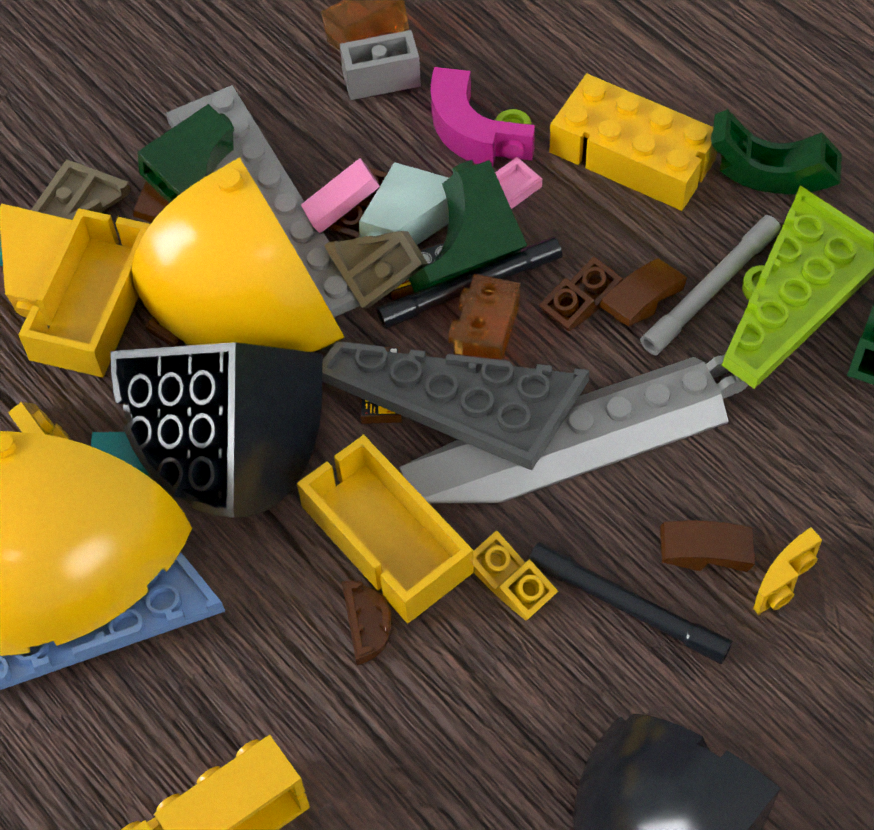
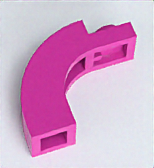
M434 67L431 79L433 124L440 139L452 152L467 161L473 160L475 164L490 160L492 167L494 166L495 156L506 157L512 160L518 157L519 159L532 161L535 125L496 121L481 116L469 104L471 98V71Z

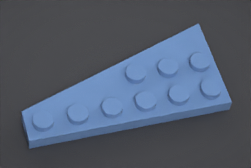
M180 552L168 571L161 570L147 585L149 592L107 624L84 636L58 646L52 641L30 647V653L0 656V690L225 612L224 606Z

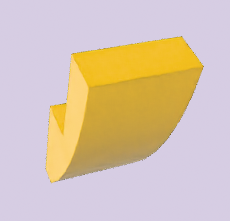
M812 527L794 539L770 566L763 578L753 607L758 615L770 607L773 610H778L790 602L795 595L793 591L798 576L808 571L817 562L818 558L816 556L822 539Z
M497 530L473 551L474 574L524 620H528L558 592L530 559L525 562Z

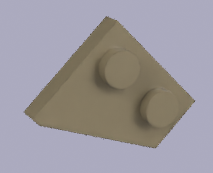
M66 159L31 210L73 220L78 208L101 213L127 197L131 193V188L128 181Z
M408 231L391 232L378 236H365L345 241H333L324 245L362 308H370L428 265Z

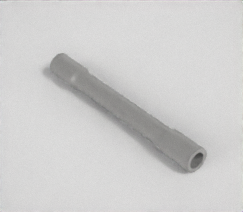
M770 215L763 216L743 236L742 241L695 288L641 337L642 346L649 353L658 355L681 332L682 327L754 255L760 253L780 233L781 225Z

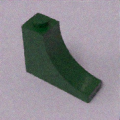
M207 104L137 152L140 175L166 201L172 202L190 186L213 173L226 155L234 150V127L232 122L225 114H219Z
M473 160L463 162L452 169L453 175L442 183L449 210L448 232L444 245L435 260L409 278L415 293L513 255L527 246L490 160L475 165Z

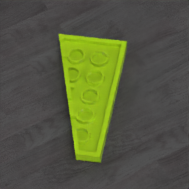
M800 186L756 288L748 302L745 313L728 347L722 366L755 389L874 275V233Z

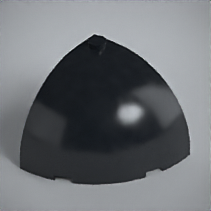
M237 342L110 351L114 397L116 404H122L128 423L123 427L125 434L143 467L171 496L180 497L191 504L192 508L204 513L225 517H248L260 514L275 506L284 499L299 481L312 455L320 425L323 353Z
M631 714L626 721L619 717L612 723L596 743L586 762L575 798L574 830H763L781 787L727 750L721 757L714 754L705 743L703 736L661 718L643 714Z

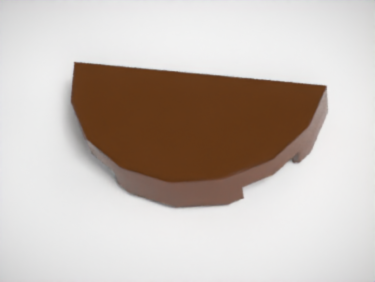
M342 581L356 664L360 665L373 660L385 649L392 634V613L386 598L382 594L380 595L374 589L364 586V583L360 581Z

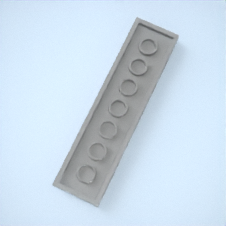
M233 85L166 112L171 128L207 104L219 114L223 113L230 119L234 127V150L226 155L214 172L240 157L303 262L333 317L359 307V302L324 246L329 242L323 232L319 233L310 223L301 207L304 200Z

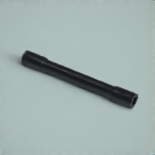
M552 236L527 246L518 253L416 294L406 295L378 306L376 310L379 320L385 329L418 316L421 312L522 271L532 270L560 259L563 256L561 246L556 237Z
M541 542L535 545L529 559L541 572L585 591L683 642L686 647L721 665L733 644L732 640L701 624L692 623L577 564L572 558Z

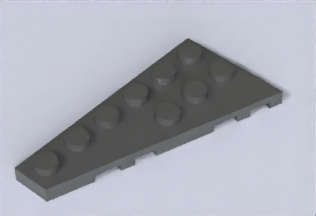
M336 341L323 359L322 382L531 471L589 381V370L575 368L574 373L553 371L550 365L537 364L536 369L513 366L510 361L453 354H447L446 358L428 357L425 351L410 350L409 354L387 352L384 346Z

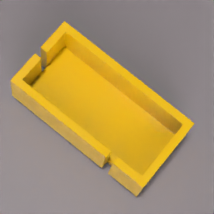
M587 73L550 124L549 153L579 165L582 161L584 137L588 138L586 169L680 211H683L698 188V182H702L717 156V152L711 142L712 126Z
M80 208L77 209L35 298L38 306L32 305L18 334L29 361L104 377L111 361L110 351L116 350L139 297L132 280V262L138 244L150 226L149 223L118 217L115 224L122 243L121 246L119 245L111 215Z
M363 434L334 456L337 478L340 484L335 485L333 467L326 461L297 483L300 501L303 509L377 591L382 588L383 596L408 624L474 573L473 549Z
M269 734L261 741L255 739L246 743L239 749L236 758L223 767L215 766L205 771L198 778L197 784L182 795L177 793L167 797L158 805L157 812L154 813L155 817L150 821H135L126 825L121 830H279L308 810L310 806L304 793L305 789L301 777Z

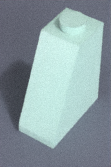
M394 162L359 221V237L408 231L416 245H418L449 224L448 202L442 183L449 178Z

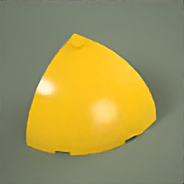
M240 157L204 177L178 195L153 220L138 244L131 271L135 291L151 316L162 327L184 341L187 346L237 342L314 352L345 338L303 262Z
M0 431V656L30 653V647L39 646L52 641L58 646L77 639L107 624L149 592L147 585L161 570L168 571L184 547L192 530L190 522L177 502L143 472L102 450L77 441L51 435Z

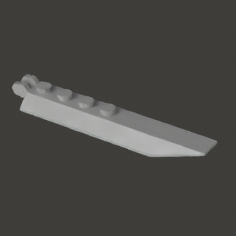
M725 354L714 357L707 364L696 357H692L579 396L532 471L458 439L400 466V471L428 503H502L727 424L728 417L723 399L742 392L748 384L735 375L725 377L716 384L713 378L730 372L722 366Z

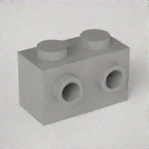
M411 30L340 44L342 71L350 100L421 86L419 54Z

